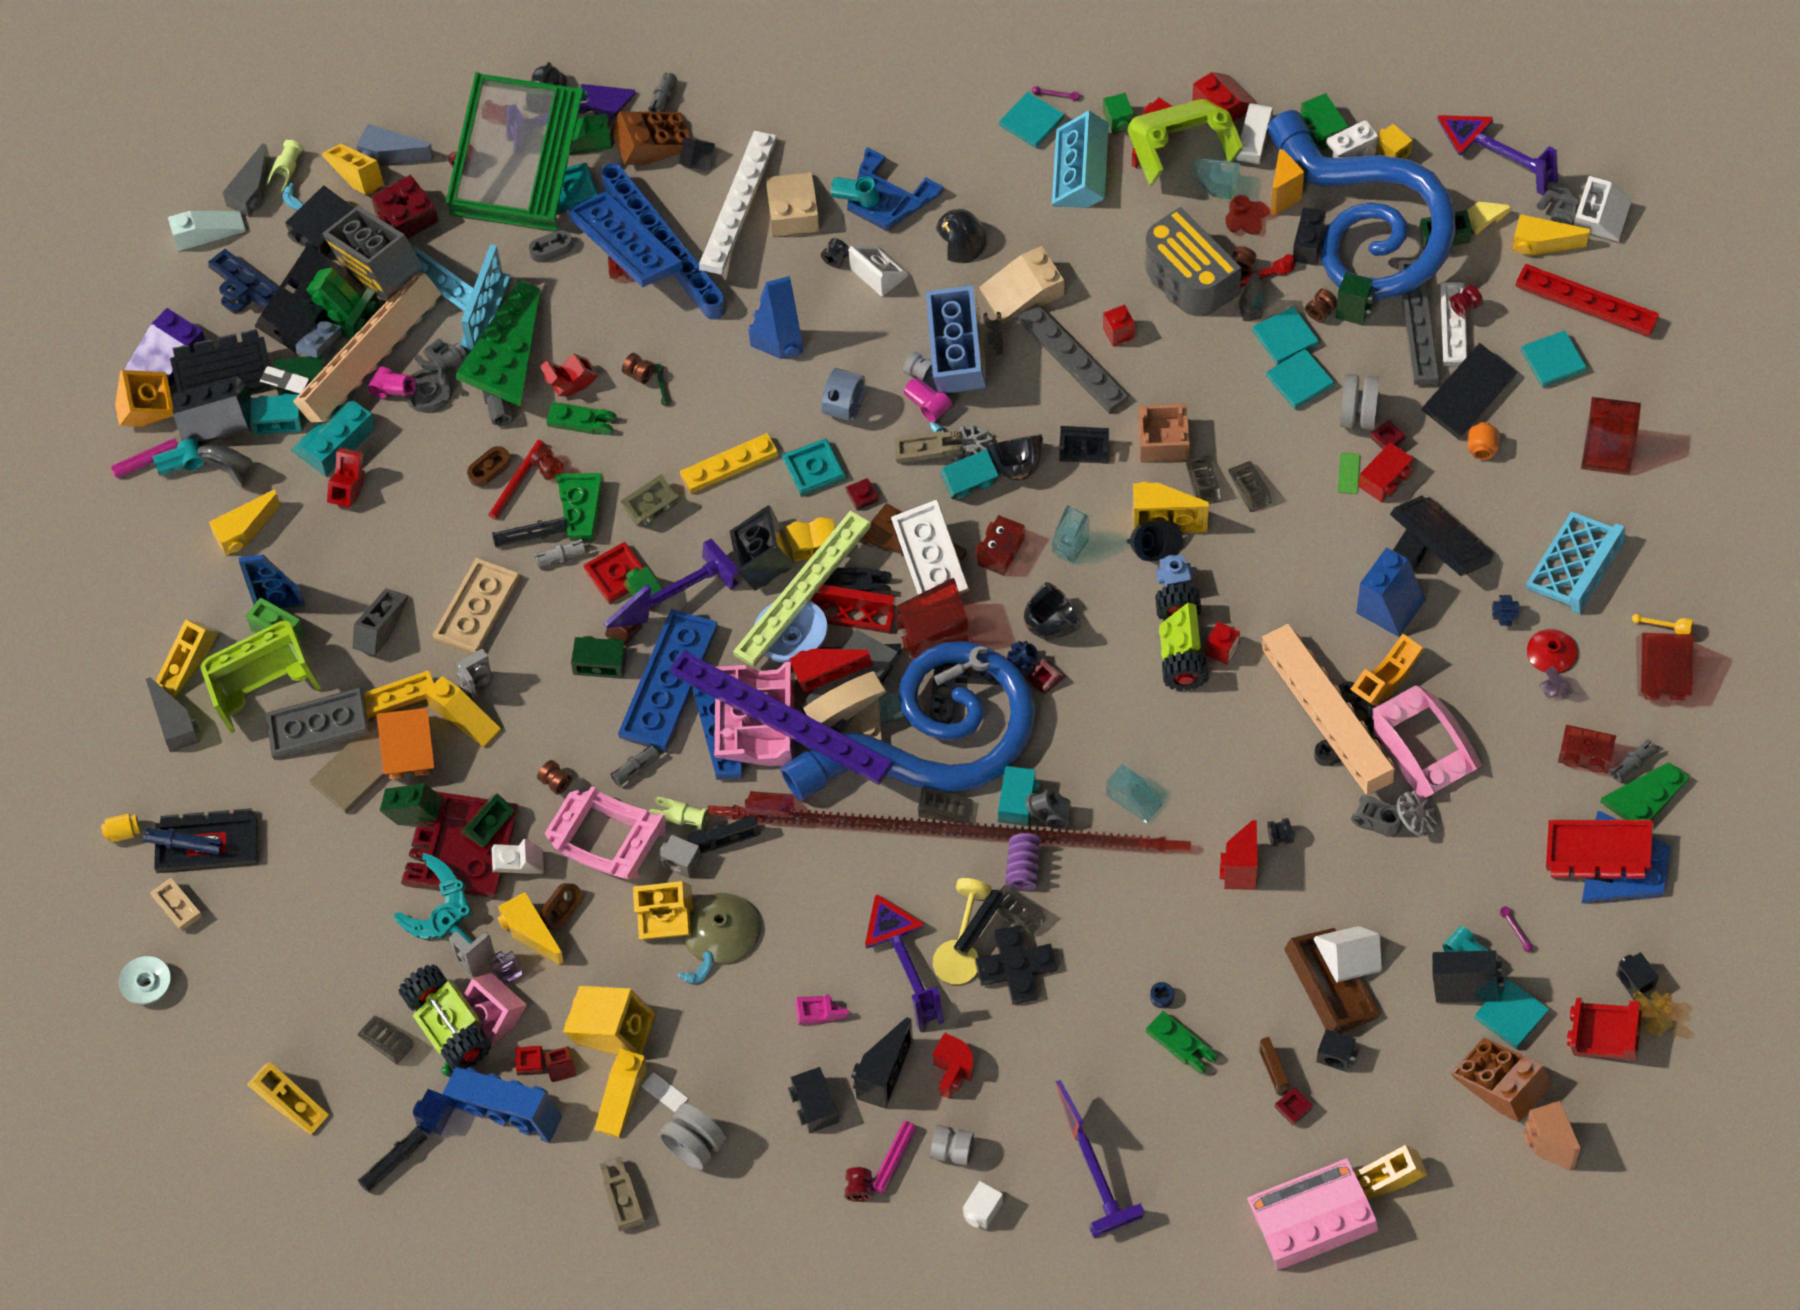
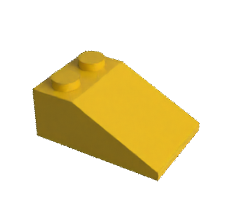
M1147 481L1133 483V530L1146 522L1170 521L1176 524L1182 533L1207 532L1209 502L1160 483Z

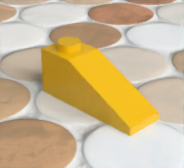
M339 144L322 153L324 159L354 190L366 195L374 193L377 188L384 185L377 160L343 144Z
M1520 214L1512 251L1521 254L1541 255L1587 247L1590 229Z
M275 489L209 522L212 533L225 556L238 552L247 546L281 506Z
M185 619L155 682L171 696L176 697L208 655L219 632L199 621Z
M441 676L425 692L428 705L432 710L485 748L501 732V728L460 688L445 677Z
M525 892L498 906L500 916L497 917V920L503 931L508 929L513 938L558 965L564 963L561 950Z
M619 1049L609 1075L594 1128L595 1131L620 1138L647 1071L645 1056Z
M271 1062L263 1065L247 1083L264 1101L310 1135L329 1115Z
M1406 1145L1354 1172L1367 1200L1404 1188L1428 1175L1418 1151Z

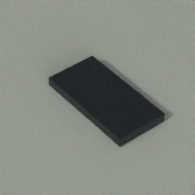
M1479 343L1421 410L1459 440L1515 377L1517 372Z

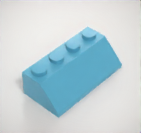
M1090 110L1056 129L1052 205L1055 207L1089 208L1105 199L1109 123Z

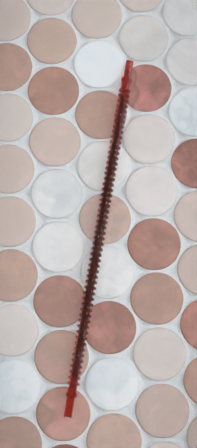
M733 804V807L708 805L707 807L709 809L708 815L732 817V820L755 816L757 822L759 819H762L763 822L769 819L771 823L773 820H777V823L783 820L785 824L788 821H791L792 824L799 822L800 825L803 822H806L807 825L814 823V826L820 823L822 827L825 824H828L829 827L835 824L837 828L839 825H843V828L849 825L851 829L854 826H858V829L865 827L866 830L869 827H872L873 830L880 828V831L886 828L888 832L891 829H894L895 832L901 829L903 833L905 830H909L910 833L915 830L917 834L920 831H924V834L931 832L932 835L935 832H938L939 835L946 833L947 836L953 833L955 837L957 834H961V837L967 834L969 838L972 835L979 838L981 835L984 839H986V836H990L991 839L998 837V840L1001 837H1005V840H1008L1014 835L1029 833L1039 836L1042 843L1048 840L1050 844L1053 841H1057V844L1064 842L1065 845L1071 842L1073 846L1075 843H1079L1080 846L1086 843L1087 847L1090 844H1094V847L1100 844L1102 848L1105 845H1109V848L1116 846L1117 849L1120 846H1123L1124 849L1131 847L1132 850L1138 847L1140 851L1142 848H1146V851H1149L1151 848L1159 852H1165V850L1191 851V841L1167 840L1163 836L1154 839L1150 838L1149 835L1147 838H1143L1140 835L1137 838L1135 834H1132V837H1128V834L1120 836V833L1117 836H1113L1112 832L1110 835H1106L1105 832L1099 835L1097 831L1095 834H1091L1090 831L1085 834L1083 830L1080 833H1076V830L1070 833L1068 829L1065 832H1061V829L1054 831L1053 828L1047 831L1045 827L1043 830H1039L1038 827L1032 830L1031 826L1028 829H1024V826L1018 829L1016 825L1013 828H1009V825L1002 827L1001 824L998 827H995L994 824L987 826V823H984V826H980L979 822L976 825H973L972 822L966 825L964 821L962 824H958L957 821L952 824L949 820L947 823H943V820L937 823L935 819L932 822H928V819L921 821L920 818L914 821L912 817L910 820H906V817L900 820L898 816L895 819H892L891 816L885 819L883 815L880 818H877L876 815L871 818L869 814L866 817H862V814L855 816L854 813L848 816L846 812L844 815H840L839 812L833 815L831 811L829 814H825V811L819 814L817 810L814 813H811L810 810L805 813L803 809L800 812H796V809L790 812L788 808L785 811H782L781 808L774 810L773 807L767 810L765 806L763 809H760L759 806L753 809L751 805L748 808H744L737 804Z

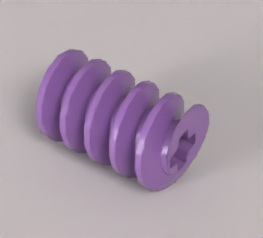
M1022 833L1014 835L1009 839V857L1007 858L1008 866L1006 867L1005 883L1010 888L1017 891H1031L1037 887L1033 882L1038 880L1036 872L1039 871V866L1036 863L1040 861V857L1037 855L1041 850L1038 846L1041 844L1039 836Z

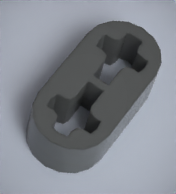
M559 230L533 240L529 244L532 260L541 263L566 254L573 246L571 235L565 230Z

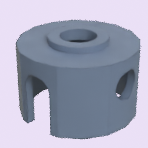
M834 368L828 377L823 392L822 413L848 421L850 419L854 420L864 397L865 376Z

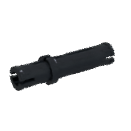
M561 517L544 522L537 520L535 524L492 532L496 548L540 537L541 540L546 539V536L567 532L565 519ZM551 526L553 527L547 530L532 532L533 530L542 529ZM524 532L528 533L524 535L507 538V536Z
M416 1126L400 1142L394 1143V1147L390 1152L382 1157L357 1181L369 1193L405 1159L411 1158V1154L415 1149L424 1143L428 1137Z

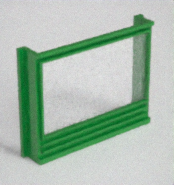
M475 72L446 198V204L450 209L449 215L547 231H558L559 222L556 218L581 101H587L588 91H584L580 87L572 88Z

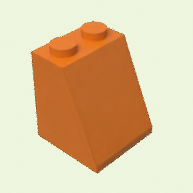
M428 708L377 714L383 775H389V779L404 778V773L414 772V776L430 775L429 770H434Z

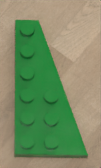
M518 280L456 372L457 380L521 406L540 288Z

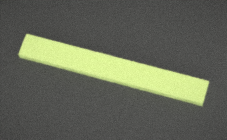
M850 510L735 648L733 655L754 668L869 530L871 523Z

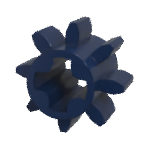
M1499 595V600L1492 603L1493 620H1499L1500 626H1512V621L1519 619V602L1513 601L1511 595Z
M1019 640L1010 645L1012 650L1008 652V660L1019 668L1020 671L1024 670L1027 672L1035 668L1033 662L1038 660V651L1033 644L1028 643L1027 640L1024 642Z

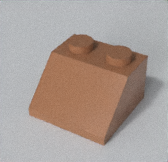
M1554 1102L1530 1110L1528 1119L1525 1122V1131L1523 1132V1138L1527 1147L1531 1146L1534 1155L1567 1170L1575 1169L1581 1148L1561 1102Z

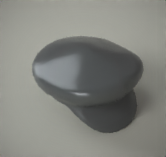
M208 445L199 447L197 454L201 459L211 466L228 473L232 480L240 488H243L241 474L251 468L253 463L251 458L225 446Z

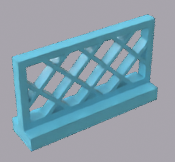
M490 244L461 320L464 335L460 345L466 353L471 352L502 306L512 280L511 274L502 272L496 245Z
M1571 511L1527 581L1526 589L1570 605L1571 611L1581 614L1626 541L1625 526L1615 523L1612 527ZM1575 521L1583 524L1585 529L1572 532L1570 526ZM1602 531L1607 534L1605 538L1594 541L1591 533ZM1588 535L1590 542L1577 546L1575 538ZM1571 539L1574 547L1560 550V542ZM1593 548L1595 554L1592 557L1583 559L1580 551ZM1576 553L1579 560L1566 564L1563 556ZM1560 558L1562 565L1549 569L1547 565L1549 560ZM1582 566L1584 571L1582 575L1571 577L1569 570ZM1565 571L1568 579L1554 582L1552 575ZM1548 576L1551 583L1544 586L1535 584L1537 579ZM1571 585L1572 591L1569 596L1561 594L1557 590V588Z

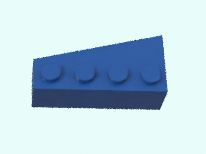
M455 1067L442 1093L451 1107L483 1118L484 1114H486L490 1120L504 1127L508 1122L518 1128L520 1133L528 1136L532 1131L541 1136V1141L549 1144L563 1117L545 1089L539 1086L527 1087L517 1080L505 1081L495 1074L483 1075L472 1068H466L465 1070Z

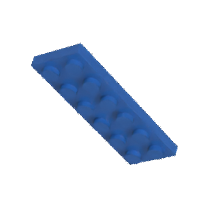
M607 191L567 209V216L642 288L683 269L682 261Z
M674 609L670 610L619 729V738L645 746L651 745L662 751L667 750L693 687L671 675L670 668L683 651L704 661L718 628L717 621Z

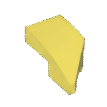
M1476 203L1467 210L1472 231L1477 235L1491 222L1495 221L1498 223L1512 211L1511 207L1497 203Z

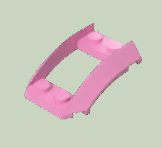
M1415 685L1373 708V735L1381 741L1390 753L1407 783H1410L1412 789L1423 799L1482 766L1470 741L1450 711L1437 696L1420 686ZM1429 707L1441 721L1458 750L1421 770L1406 744L1392 727Z
M591 786L589 791L581 793L580 790L568 794L546 830L545 835L556 851L585 866L626 879L641 878L637 871L657 837L659 835L666 836V817L664 814H651L648 810L620 802ZM590 808L633 827L613 861L570 844Z

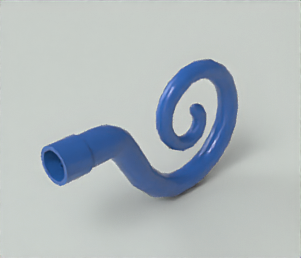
M1297 110L1285 111L1272 119L1267 127L1269 136L1278 151L1279 149L1285 150L1304 171V181L1321 187L1374 182L1404 185L1418 192L1428 204L1432 231L1427 246L1420 257L1405 270L1394 275L1381 278L1365 277L1373 280L1372 290L1376 291L1375 300L1396 297L1413 291L1435 276L1448 259L1455 238V210L1450 194L1434 172L1412 160L1384 155L1325 157L1314 142L1311 130ZM1381 203L1359 204L1341 212L1329 224L1322 240L1321 261L1327 276L1338 288L1341 285L1345 272L1351 273L1344 267L1339 257L1340 244L1344 233L1350 226L1361 220L1370 218L1382 219L1391 225L1392 234L1384 241L1372 242L1369 246V251L1374 256L1388 255L1398 250L1407 239V221L1397 209Z
M967 641L944 642L926 649L909 664L900 681L898 698L902 713L912 727L933 738L957 740L976 732L984 717L981 700L973 691L965 687L953 689L951 693L952 699L965 705L968 713L964 720L952 724L938 722L925 715L919 707L917 696L924 676L935 667L945 663L965 664L969 662L970 652L975 647L982 646L988 648L987 653L978 654L977 660L981 664L990 663V667L984 671L991 674L1002 685L1009 698L1010 705L1007 731L989 754L972 763L949 765L921 759L866 734L850 733L842 735L891 760L893 766L887 776L913 787L951 793L979 789L1003 775L1005 766L1011 767L1020 758L1032 737L1036 708L1031 687L1020 669L1005 656L987 646ZM814 750L810 752L805 751L780 767L785 783L799 801H804L826 787L830 780L848 770V768Z

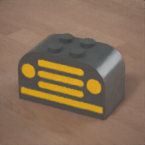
M359 205L322 233L340 264L348 270L347 273L365 288L369 287L376 290L377 295L382 299H387L423 270L421 262L406 236Z
M1181 206L1149 228L1146 234V272L1152 284L1157 288L1159 287L1165 293L1167 299L1171 303H1175L1183 312L1192 316H1206L1240 295L1241 267Z

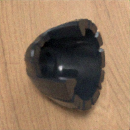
M954 209L945 213L939 219L936 231L948 242L947 259L955 263L960 261L962 263L970 262L973 258L976 259L982 254V250L986 246V235L982 224L973 213L965 209Z
M1038 434L1011 439L1010 441L997 442L986 445V449L994 465L1004 476L1014 481H1021L1032 476L1038 468L1043 449V436Z
M1045 582L1027 603L1024 611L1025 626L1032 634L1039 638H1059L1081 628L1078 613L1074 610L1075 608L1070 600L1065 598V594L1050 582Z

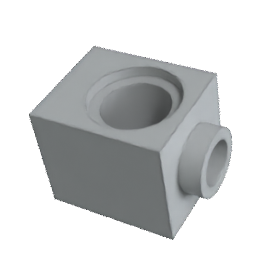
M671 835L668 842L662 844L659 851L662 867L687 878H690L701 858L698 845Z

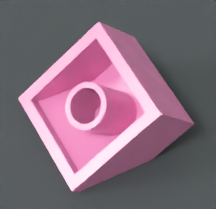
M492 973L472 978L463 995L481 1020L477 1025L482 1028L490 1039L492 1047L517 1024L527 1006L525 1002Z

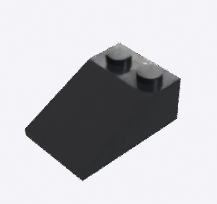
M770 505L730 530L737 572L754 591L768 585L771 580L782 573H786L795 565L792 550Z
M906 1017L863 1055L860 1064H855L851 1077L854 1079L853 1089L856 1091L857 1100L887 1108L913 1042L911 1018Z

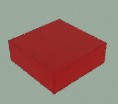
M542 1045L516 1047L517 1075L543 1073Z

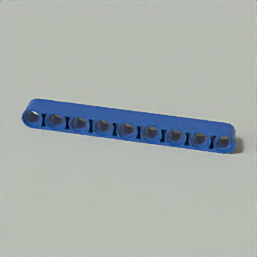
M615 163L606 164L601 172L605 191L682 261L683 269L672 275L703 314L712 320L721 318L725 313L722 292L706 272L700 270L698 262L621 166Z

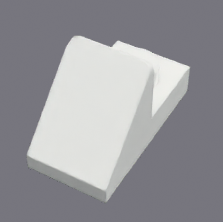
M523 839L520 845L494 844L492 847L493 872L543 874V848L527 839Z

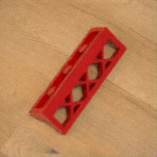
M822 585L810 600L823 613L829 607L838 609L840 613L833 617L827 616L824 613L827 624L890 634L896 610L895 596ZM853 611H860L864 617L859 620H851L848 614ZM877 615L888 616L886 625L876 624L872 618Z

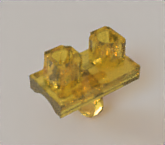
M1639 990L1633 994L1634 1001H1640L1642 1017L1647 1012L1654 1017L1644 1027L1654 1038H1657L1666 1030L1670 1033L1675 1028L1672 1025L1673 1023L1661 1012L1664 1010L1670 1015L1675 1010L1669 1004L1673 998L1669 993L1661 997L1656 991L1653 992L1650 997L1656 1002L1654 1005Z

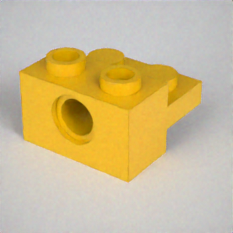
M679 881L633 887L634 912L638 914L640 940L691 935L690 911H693L691 885Z

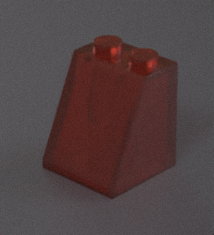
M1599 397L1591 398L1585 427L1581 469L1630 475L1639 427L1641 403Z
M955 578L949 579L898 605V615L894 616L897 629H902L904 636H901L904 651L909 650L911 659L918 657L926 649L944 642H969L968 618Z
M1641 633L1636 637L1638 695H1644V700H1660V696H1670V701H1685V697L1692 695L1693 634Z

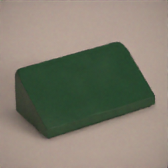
M496 793L486 801L461 830V833L483 848L515 812V809Z

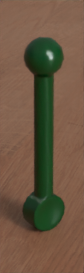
M655 364L654 373L657 374L662 395L661 404L667 406L670 404V399L666 395L663 382V366Z

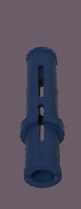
M146 827L145 832L147 834H144L143 838L144 843L165 845L167 849L176 847L220 855L221 850L219 849L222 848L223 844L222 839L179 833L175 829L170 828L167 831Z

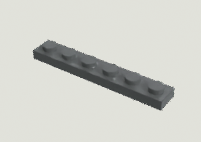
M1416 260L1398 261V272L1405 270ZM1424 283L1417 289L1402 294L1414 385L1438 384L1439 380L1426 283Z
M1035 304L1018 316V322L1109 414L1128 401V395L1038 304Z

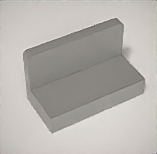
M457 931L449 937L455 960L471 976H474L495 958L491 938L487 932L483 933L471 944Z

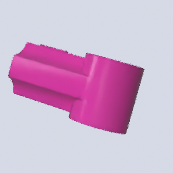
M379 367L367 389L372 395L381 399H385L388 394L413 395L416 390V380L412 375L397 374L386 367Z
M912 378L904 389V395L920 407L922 414L930 422H936L952 408V402L946 394L935 392L919 378Z

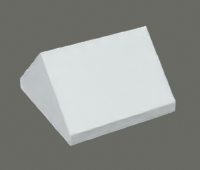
M851 246L849 248L850 269L882 297L909 275L878 246Z
M1356 926L1315 936L1314 938L1336 983L1377 973L1382 969L1379 933Z

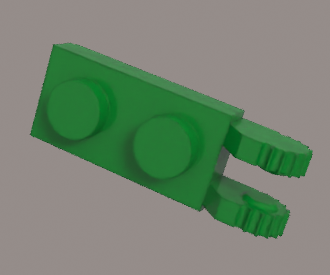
M552 401L546 423L548 427L588 434L609 435L612 434L613 427L603 422H614L617 415L610 410H599Z
M1164 1011L1146 1028V1033L1182 1063L1188 1064L1200 1074H1203L1207 1069L1194 1056L1197 1052L1211 1063H1214L1217 1059L1216 1054L1208 1046L1204 1045L1202 1041Z

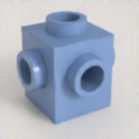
M1170 555L1160 559V567L1156 570L1158 584H1163V587L1166 586L1167 588H1170L1172 584L1175 587L1178 584H1183V586L1186 584L1191 585V578H1193L1191 563H1186L1184 555Z

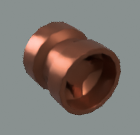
M1321 288L1315 294V299L1310 300L1305 306L1306 313L1317 322H1323L1328 317V312L1337 306L1335 295L1329 290Z
M634 352L627 356L622 365V373L629 377H635V380L641 384L649 381L655 369L654 363L649 360H642L641 356Z
M554 760L546 762L537 774V780L544 785L548 784L550 790L556 795L563 793L569 787L573 778L568 771L561 770L560 765Z

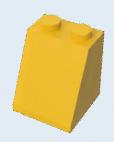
M579 986L568 1019L565 1022L563 1033L576 1045L615 1055L618 1054L619 1049L642 1055L656 1013L632 989Z

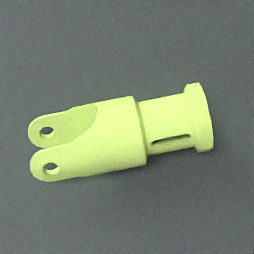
M294 140L284 141L283 152L276 158L267 179L268 185L274 173L283 175L285 183L281 192L285 190L296 168L295 162L298 155H301L304 151L301 144Z
M656 797L655 802L659 806L669 808L668 810H649L651 814H664L666 822L682 826L688 824L696 826L701 830L706 828L709 818V809L707 808L701 810L689 807L688 803L663 797Z

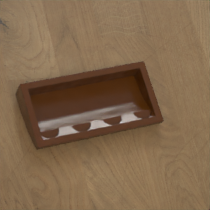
M1335 928L1291 938L1284 950L1325 1029L1342 1033L1364 1025L1381 1015L1361 977L1336 983L1314 941L1315 936L1336 932Z

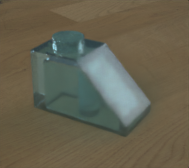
M1193 157L1192 175L1212 197L1235 200L1240 163Z
M1067 505L1052 539V552L1060 559H1067L1074 563L1089 541V515Z
M1123 764L1106 781V796L1145 823L1162 806V802L1145 780Z

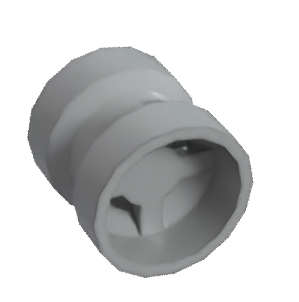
M914 351L907 358L903 372L910 376H917L924 383H927L933 376L932 360H925L921 354Z

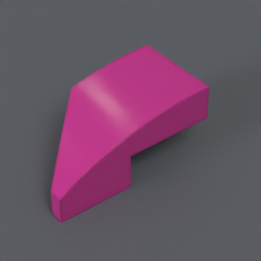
M828 994L825 997H797L795 1000L798 1025L831 1022L848 1018L849 1011L846 1008L842 1009L834 1003L832 997Z

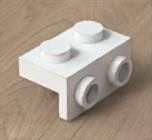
M1365 120L1327 138V144L1333 151V157L1370 156L1377 153L1378 135Z

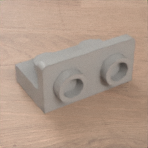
M483 648L457 662L458 673H456V676L460 682L458 686L474 703L478 701L475 688L486 685L492 679L488 656Z

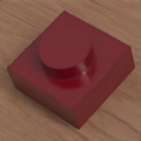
M1388 420L1372 431L1370 438L1383 450L1389 442L1398 446L1405 441V434Z
M868 478L846 486V492L856 510L879 501L878 495Z
M1294 1087L1275 1103V1108L1294 1126L1312 1110L1313 1105Z

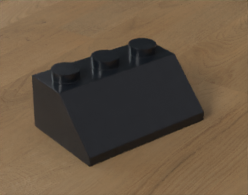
M237 376L173 394V417L182 441L189 438L196 439L200 445L250 430L251 389Z

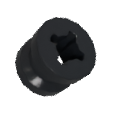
M831 238L828 248L821 252V258L829 266L839 268L843 263V258L849 254V247L842 240Z
M1284 818L1281 822H1267L1268 835L1272 847L1278 846L1280 842L1293 843V833L1289 818Z

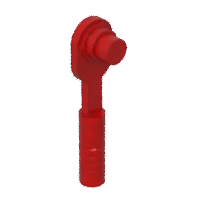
M1286 254L1284 258L1274 261L1272 267L1241 277L1240 287L1262 280L1264 277L1272 274L1285 275L1295 269L1293 256Z

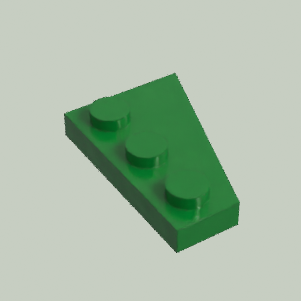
M602 473L555 474L570 541H577L579 539L594 540L604 482Z
M1667 762L1601 798L1600 803L1623 820H1653L1688 782L1689 776L1670 762Z

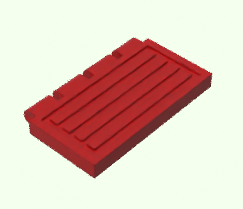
M1549 820L1546 869L1551 871V878H1570V871H1574V878H1596V871H1600V878L1622 879V871H1626L1627 879H1645L1646 871H1651L1653 820Z

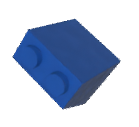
M1387 547L1360 582L1356 614L1398 637L1425 602V597L1407 558Z

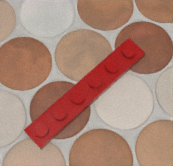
M1526 263L1515 287L1648 337H1650L1660 314Z

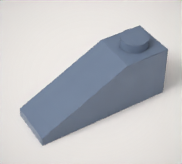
M370 124L367 125L356 145L358 152L377 160L378 165L432 161L434 158L431 143Z

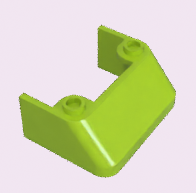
M1199 99L1133 118L1128 125V134L1149 186L1154 185L1163 171L1156 150L1166 145L1168 134L1208 123L1216 131L1228 163H1232L1243 149V145L1230 114L1209 100Z
M288 621L277 622L207 657L201 664V671L213 706L230 733L235 732L230 716L239 713L246 703L244 695L287 673L294 681L309 678L316 691L321 689L314 668L295 630Z

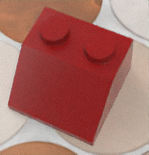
M1210 72L1193 83V101L1199 99L1211 101L1225 109L1230 114L1233 122L1247 114L1250 103L1257 104L1228 74Z
M1251 820L1226 842L1225 853H1220L1219 880H1224V889L1255 890L1257 820Z

